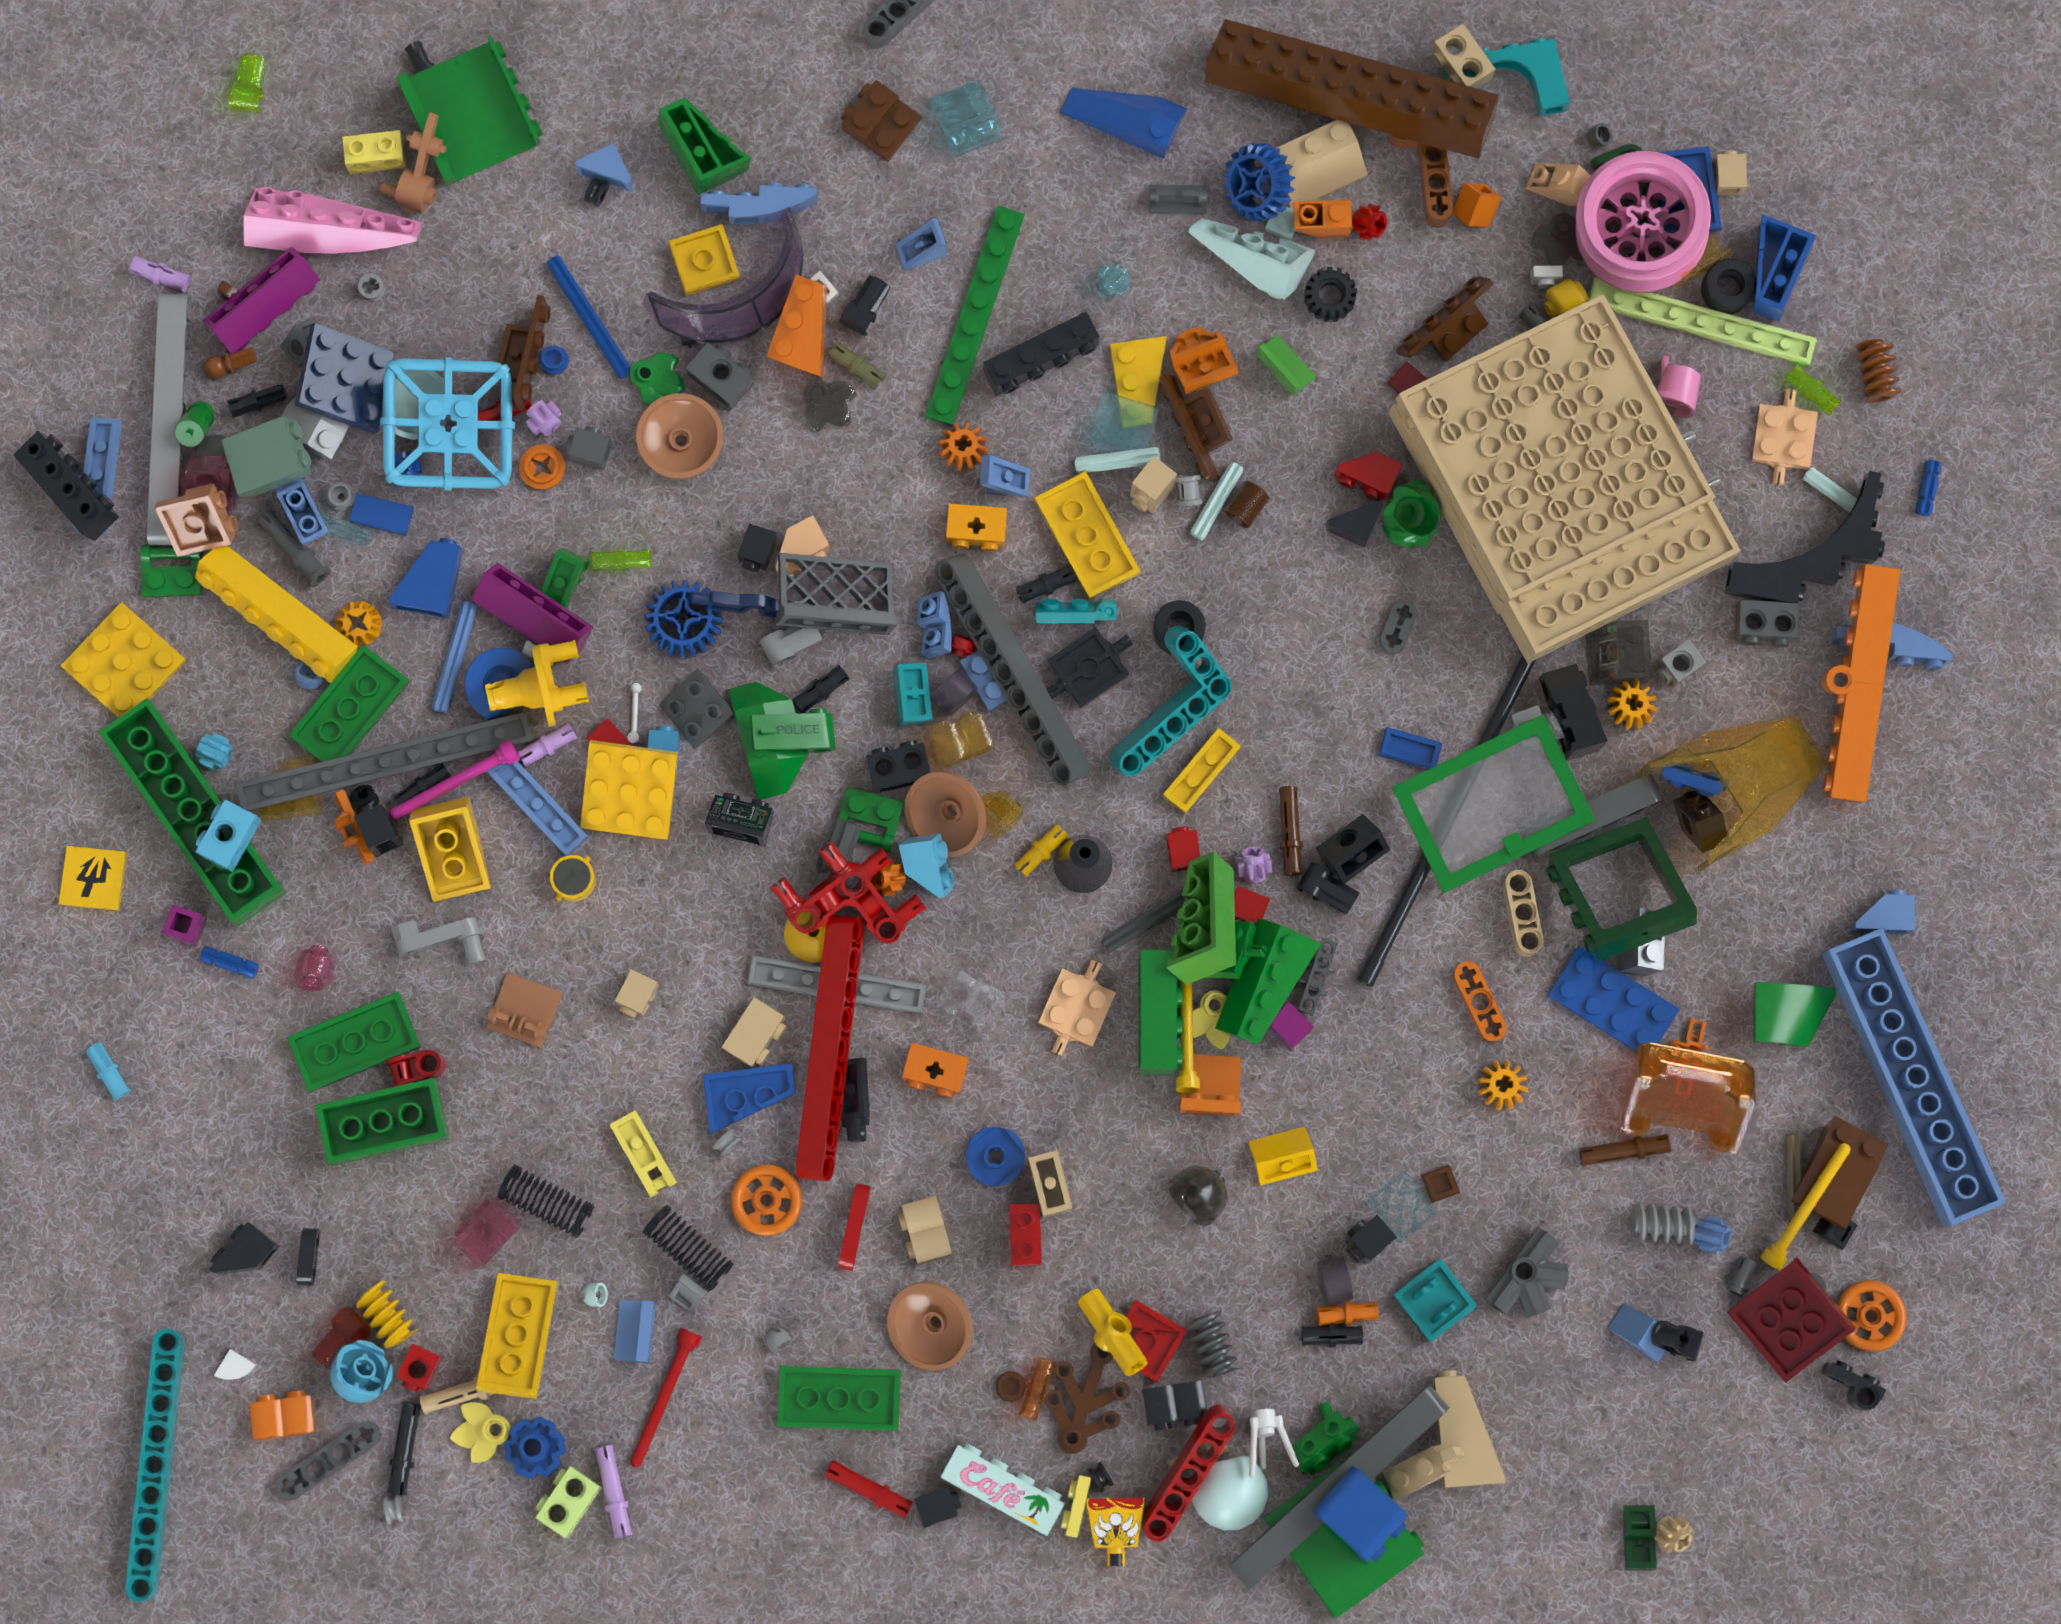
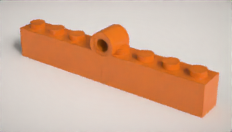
M1864 564L1860 565V569L1855 571L1853 587L1857 588L1855 599H1851L1848 615L1852 617L1851 628L1846 629L1844 645L1848 646L1847 657L1842 658L1841 665L1827 668L1821 676L1823 689L1829 694L1836 695V703L1839 704L1838 716L1834 715L1831 725V732L1835 733L1834 744L1829 745L1827 752V761L1831 762L1829 774H1825L1823 779V791H1827L1826 797L1856 802H1866L1901 569ZM1837 673L1843 677V683L1840 687L1834 683V676Z

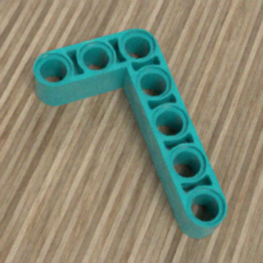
M1171 627L1166 632L1164 640L1166 647L1191 679V682L1111 750L1109 754L1110 765L1125 776H1136L1231 693L1232 683L1200 638L1194 632L1184 627ZM1185 635V643L1179 647V640ZM1201 657V665L1195 669V662ZM1217 679V687L1211 691V684ZM1196 698L1195 706L1189 710L1190 701ZM1174 717L1173 725L1167 729L1168 720ZM1152 736L1151 744L1145 747L1146 739ZM1130 755L1129 763L1123 766L1124 758Z

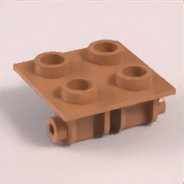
M507 972L495 1006L491 1007L489 1011V1021L486 1028L542 1048L563 992Z

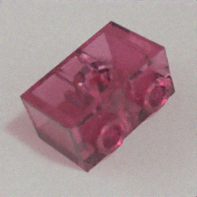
M495 1198L491 1202L489 1200L483 1202L475 1212L478 1216L470 1224L465 1222L454 1234L457 1238L453 1241V1244L481 1269L523 1226ZM482 1225L486 1227L492 1225L490 1229L492 1236L490 1238L486 1236L480 1238L482 1234L480 1227Z

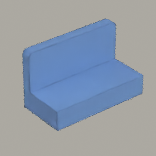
M621 1300L619 1302L614 1350L615 1360L650 1363L655 1302Z

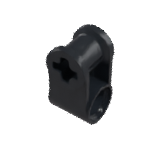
M1659 1320L1653 1327L1651 1338L1653 1345L1670 1352L1673 1356L1679 1355L1686 1357L1689 1361L1696 1362L1704 1332L1685 1325L1676 1326L1670 1322Z

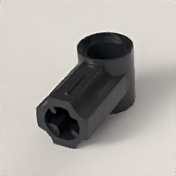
M868 275L854 301L851 300L845 307L839 323L865 337L868 334L866 330L870 323H874L876 320V313L889 293L890 286L880 278Z
M1311 862L1296 888L1300 892L1304 890L1313 895L1312 899L1316 901L1321 900L1347 915L1360 892L1334 878L1333 873L1328 869Z

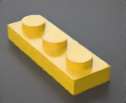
M1218 728L1164 792L1163 797L1182 813L1186 814L1240 750L1241 745Z

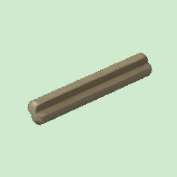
M1788 1134L1785 1137L1787 1213L1789 1222L1800 1207L1791 1202L1804 1173L1803 1138L1800 1134Z

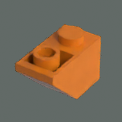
M1351 200L1293 201L1294 231L1316 238L1350 236L1352 230Z

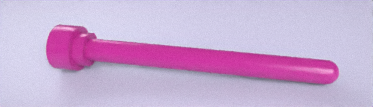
M508 739L500 743L499 748L495 749L496 753L392 808L389 811L390 818L396 820L501 763L503 765L507 763L511 765L521 760L512 741Z

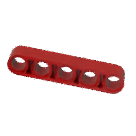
M1213 1405L1208 1408L1144 1510L1141 1523L1147 1538L1151 1541L1162 1542L1170 1536L1234 1433L1235 1422L1225 1406ZM1219 1417L1227 1419L1226 1423L1221 1427L1212 1426L1213 1421ZM1202 1443L1211 1444L1210 1449L1206 1452L1200 1453L1196 1451L1197 1447ZM1192 1468L1195 1470L1191 1477H1181V1473L1185 1469ZM1168 1495H1179V1498L1176 1502H1165V1499ZM1160 1519L1164 1521L1161 1527L1157 1529L1149 1527L1153 1520Z

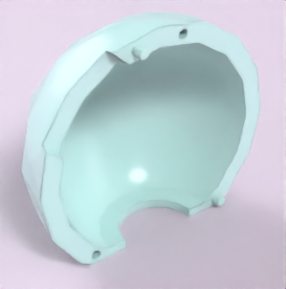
M402 370L423 393L444 394V379L435 371ZM395 377V418L418 419V400ZM445 416V420L440 421V426H444L450 417ZM395 427V433L398 436L412 440L418 439V428Z
M1239 1456L1215 1462L1193 1497L1192 1502L1198 1515L1210 1526L1224 1531L1240 1530L1254 1523L1264 1511L1268 1499L1267 1480L1261 1467L1257 1464L1255 1476L1253 1478L1249 1476L1248 1456Z

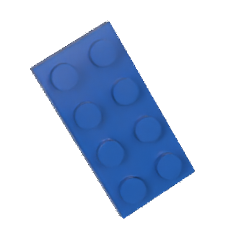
M1580 946L1577 947L1547 995L1646 1059H1650L1680 1010L1606 962H1598L1593 954L1588 953L1587 950Z

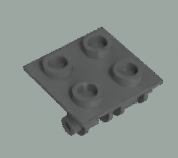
M699 668L659 704L694 750L720 726L730 723L734 719L732 715L735 714Z

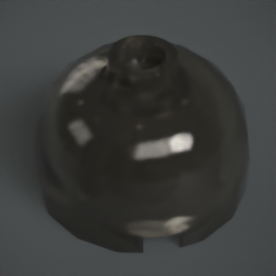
M1199 1165L1190 1166L1177 1173L1169 1181V1183L1173 1184L1169 1188L1173 1201L1182 1211L1185 1203L1197 1216V1219L1193 1222L1202 1226L1211 1225L1224 1211L1228 1195L1224 1184L1225 1180L1218 1171Z

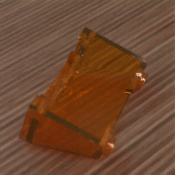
M1643 1043L1638 1046L1621 1118L1620 1132L1631 1135H1643L1649 1132L1651 1123L1708 1133L1709 1143L1715 1150L1738 1155L1756 1102L1754 1068L1747 1062L1655 1043Z

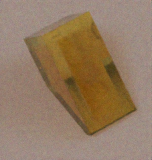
M999 789L994 794L989 791L981 797L986 811V828L996 840L1020 823L1025 809Z

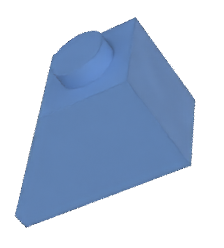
M1888 890V894L1880 897L1850 926V932L1871 933L1883 928L1885 933L1910 934L1915 931V895H1906L1905 890Z

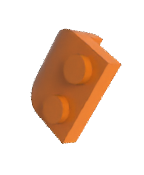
M1203 327L1188 329L1176 337V343L1170 349L1173 371L1185 395L1239 374L1238 366L1226 346V340L1218 331L1215 333L1204 331Z

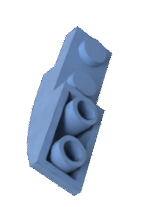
M770 182L759 186V196H754L750 192H738L737 195H727L719 190L701 193L702 212L729 214L730 225L760 224L791 216V212L794 215L818 202L817 188H812L808 184L785 187L781 183Z
M303 478L275 488L277 496L302 545L329 533Z
M1897 623L1892 625L1888 660L1896 661V665L1910 667L1914 666L1915 662L1925 663V668L1943 669V665H1948L1953 660V654L1930 637ZM1837 626L1832 631L1831 643L1839 644L1840 649L1848 650V646L1844 645L1846 629L1851 627Z

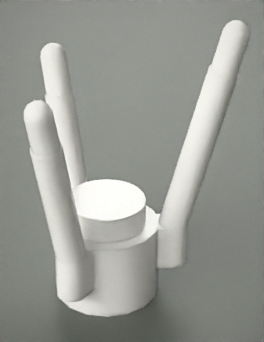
M1261 1409L1251 1412L1249 1476L1251 1478L1255 1476L1257 1437L1260 1467L1264 1470L1266 1469L1265 1437L1275 1435V1429H1278L1293 1466L1298 1467L1299 1463L1284 1429L1282 1416H1275L1274 1409Z

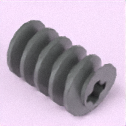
M1221 1311L1194 1319V1322L1187 1327L1188 1331L1197 1332L1191 1338V1342L1201 1343V1346L1195 1350V1354L1205 1355L1198 1362L1200 1366H1209V1369L1202 1374L1205 1378L1217 1377L1240 1369L1230 1366L1237 1360L1236 1356H1227V1353L1233 1349V1346L1223 1344V1341L1229 1337V1334L1219 1333V1330L1225 1326V1322L1215 1321V1318L1222 1314Z

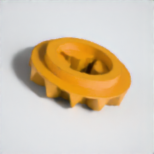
M362 600L349 602L346 606L339 609L335 619V629L356 646H367L378 638L382 629V619L380 613L373 605ZM349 616L356 619L364 617L362 622L367 631L358 627L352 630L353 623Z

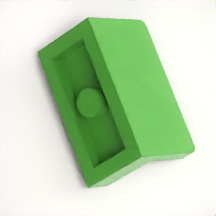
M1278 334L1265 345L1264 343L1258 345L1257 357L1293 397L1315 379L1316 376Z

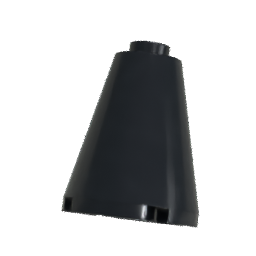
M1073 836L1065 840L1056 851L1054 857L1055 874L1061 884L1071 891L1079 893L1093 892L1102 887L1110 877L1112 871L1111 853L1102 841L1093 836Z

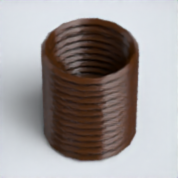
M1244 481L1226 506V509H1224V513L1229 519L1238 516L1242 519L1240 526L1250 528L1265 504L1268 503L1270 497L1255 483Z

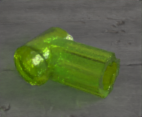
M251 53L240 56L236 84H232L230 89L229 107L231 110L253 113L261 112V109L258 108L260 98L264 96L262 84L266 67L265 58Z

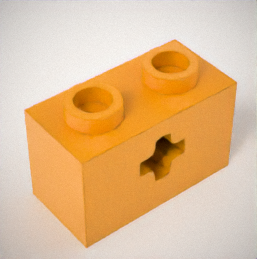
M949 504L946 544H952V548L958 550H967L969 545L981 546V550L986 552H997L998 548H1004L1007 508ZM975 523L980 524L979 534L973 533L972 528Z

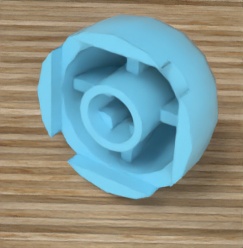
M363 1340L354 1341L353 1344L345 1345L339 1350L330 1366V1380L333 1389L340 1397L349 1402H371L381 1395L392 1381V1364L388 1365L387 1360L384 1358L386 1353L377 1345Z

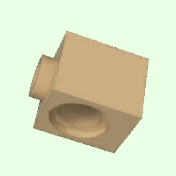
M1732 150L1717 154L1713 161L1717 195L1744 194L1747 188L1746 154H1737V151Z
M631 969L615 1000L621 1006L619 1011L634 1019L637 1014L644 1017L649 1007L647 1003L652 1001L659 983Z

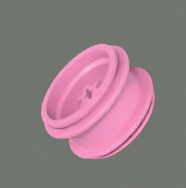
M1636 151L1617 156L1604 163L1591 175L1579 196L1576 210V239L1580 254L1589 269L1599 279L1617 289L1636 293H1648L1666 289L1685 278L1696 267L1705 251L1711 221L1709 198L1704 185L1693 170L1672 156L1653 151ZM1638 184H1649L1647 197L1644 195L1640 198ZM1631 199L1635 201L1636 206L1623 207L1621 202ZM1660 199L1665 203V206L1654 209L1650 203L1653 200ZM1605 200L1617 209V214L1601 208ZM1680 201L1683 203L1684 210L1669 214V209ZM1648 218V224L1638 225V219ZM1610 223H1617L1621 229L1616 233H1611L1605 227ZM1667 224H1675L1679 230L1676 233L1670 234L1663 228ZM1634 232L1636 235L1640 236V239L1634 237L1631 233ZM1608 241H1610V242H1616V241H1618L1616 244H1614V245H1613L1611 248H1609V249H1608V247L1604 244L1605 242H1608ZM1666 242H1676L1679 243L1680 246L1676 250H1674ZM1624 247H1629L1635 253L1631 257H1623L1619 251ZM1656 247L1660 248L1664 254L1661 257L1654 258L1649 255L1648 251ZM1638 254H1644V262L1637 261Z

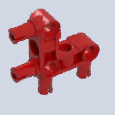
M833 841L828 842L825 845L832 853L831 856L824 847L818 850V854L821 855L832 870V874L803 897L797 895L786 877L778 880L784 891L776 883L770 887V890L774 892L785 907L784 915L795 929L804 934L811 933L822 927L829 921L830 916L846 905L855 907L862 917L864 926L879 941L890 944L900 937L901 932L907 927L905 925L923 910H926L925 905L921 903L922 901L916 894L897 909H890L871 883L873 881L872 877L887 865L893 863L882 848H879L877 852L860 864L859 862L847 861L835 846V843ZM851 875H856L858 877L857 884L853 888H845L846 879ZM804 911L810 912V919L807 923H797L800 913ZM891 922V930L887 934H880L879 928L881 924Z

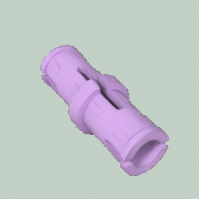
M134 256L129 268V273L153 281L155 285L160 286L163 284L184 293L191 280V275L168 268L167 264L162 262L157 264L139 256Z
M567 722L564 726L546 736L542 734L539 736V740L518 750L520 758L527 756L522 759L524 765L528 767V765L548 754L552 756L555 754L554 751L574 739H578L574 731L562 736L572 730L570 724Z

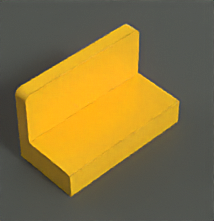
M1305 1127L1248 1142L1260 1186L1318 1171L1314 1147Z

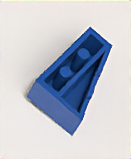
M1762 214L1759 224L1755 272L1756 290L1753 297L1752 312L1780 322L1813 247L1815 234Z

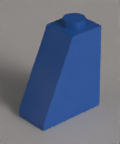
M440 538L439 542L431 540L389 597L388 603L391 608L450 618L463 554L461 546L457 545V542L452 539Z

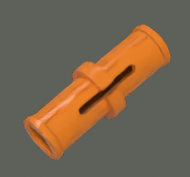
M1347 1301L1343 1302V1305L1316 1307L1318 1326L1344 1323L1345 1326L1352 1325V1322L1376 1321L1379 1319L1376 1301L1350 1304Z

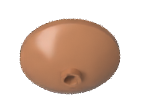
M684 393L666 395L650 404L641 415L636 430V443L643 461L654 472L670 479H689L704 473L719 457L724 441L722 423L713 407L699 397ZM684 437L687 441L683 446H679L676 444L677 438Z
M939 770L923 775L909 789L905 802V816L908 827L914 837L941 833L942 841H945L948 848V857L964 855L977 846L985 831L986 811L981 796L968 780L956 773ZM953 805L956 807L957 812L953 810Z
M935 1282L914 1283L899 1292L890 1305L887 1316V1328L890 1339L897 1352L910 1364L924 1370H944L955 1365L968 1352L973 1337L971 1315L963 1300L948 1287ZM935 1316L940 1318L941 1324L935 1323Z

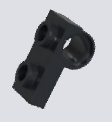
M1836 1360L1835 1363H1826L1822 1374L1850 1388L1847 1397L1849 1404L1854 1409L1860 1411L1871 1410L1883 1399L1887 1389L1879 1386L1880 1380L1868 1374H1863V1377L1852 1372V1366ZM1861 1388L1866 1389L1870 1395V1400L1866 1405H1862L1857 1399V1393Z

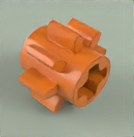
M891 859L893 863L887 865L872 877L873 881L871 883L877 891H882V896H894L895 892L903 890L902 887L906 882V874L902 865L894 864L893 859Z

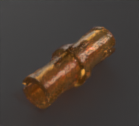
M1038 1358L1031 1382H1027L1026 1385L1027 1393L1019 1412L1020 1416L1037 1421L1044 1398L1050 1391L1048 1386L1057 1363L1045 1358Z

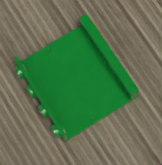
M491 35L487 36V43L410 77L407 72L396 77L422 133L424 132L429 113L432 112L439 115L435 137L444 141L443 146H446L447 149L445 154L440 153L438 157L433 155L432 157L446 186L540 145L539 136L543 135L537 120L531 121L527 114V110L531 108L525 94L519 95L514 86L519 82L512 67L507 69L502 60L507 56L500 41L494 43Z

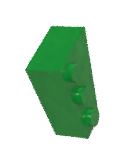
M685 97L659 109L657 124L698 195L749 170L751 157L745 152L742 153L733 145L731 139L726 134L722 135L711 124V121Z

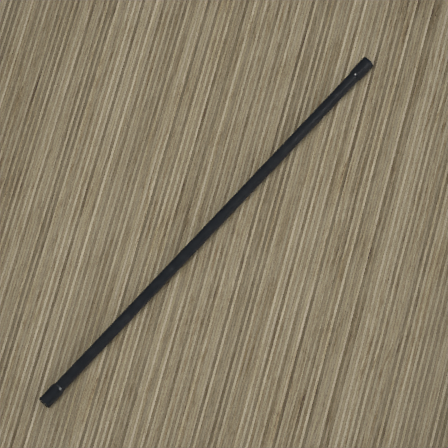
M1522 655L1477 746L1499 735L1536 660L1527 664ZM1486 759L1464 769L1432 833L1439 851ZM1423 853L1371 955L1368 956L1357 978L1359 982L1362 983L1363 981L1369 987L1374 986L1384 966V960L1431 869Z

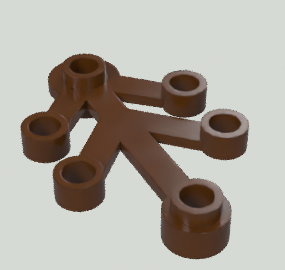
M1096 1343L1093 1344L1090 1351L1093 1363L1082 1393L1074 1379L1073 1367L1069 1362H1060L1055 1368L1056 1376L1062 1379L1076 1409L1072 1422L1062 1405L1063 1396L1059 1391L1051 1390L1045 1396L1046 1405L1052 1408L1061 1427L1057 1435L1058 1445L1063 1451L1070 1454L1083 1450L1087 1444L1088 1437L1107 1428L1114 1429L1120 1423V1416L1117 1412L1107 1411L1102 1416V1419L1083 1426L1088 1413L1116 1400H1125L1130 1395V1387L1124 1382H1118L1111 1390L1094 1397L1104 1365L1111 1362L1114 1358L1110 1352L1106 1358H1100L1097 1355L1099 1347ZM1061 1365H1067L1070 1368L1068 1376L1064 1377L1059 1374L1058 1369ZM1122 1385L1126 1388L1127 1393L1124 1397L1116 1395L1115 1389L1117 1386ZM1057 1394L1060 1397V1402L1057 1405H1051L1048 1401L1049 1395ZM1108 1414L1116 1416L1117 1422L1115 1425L1109 1426L1106 1424L1105 1418ZM1074 1432L1078 1435L1076 1444H1069L1066 1438L1069 1433Z

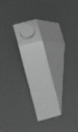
M293 398L285 406L280 417L285 416L296 419L302 428L303 437L301 439L305 450L322 460L332 459L349 425L295 406L296 398Z

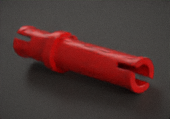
M832 1460L828 1467L829 1470L826 1471L824 1477L875 1502L874 1506L878 1508L882 1506L898 1514L903 1519L906 1518L910 1511L909 1509L913 1505V1501L891 1491L890 1486L886 1484L881 1486L836 1462V1460Z

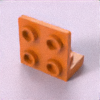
M1193 1054V1070L1197 1073V1077L1200 1078V1091L1197 1093H1180L1179 1113L1238 1117L1241 1112V1101H1239L1241 1058Z

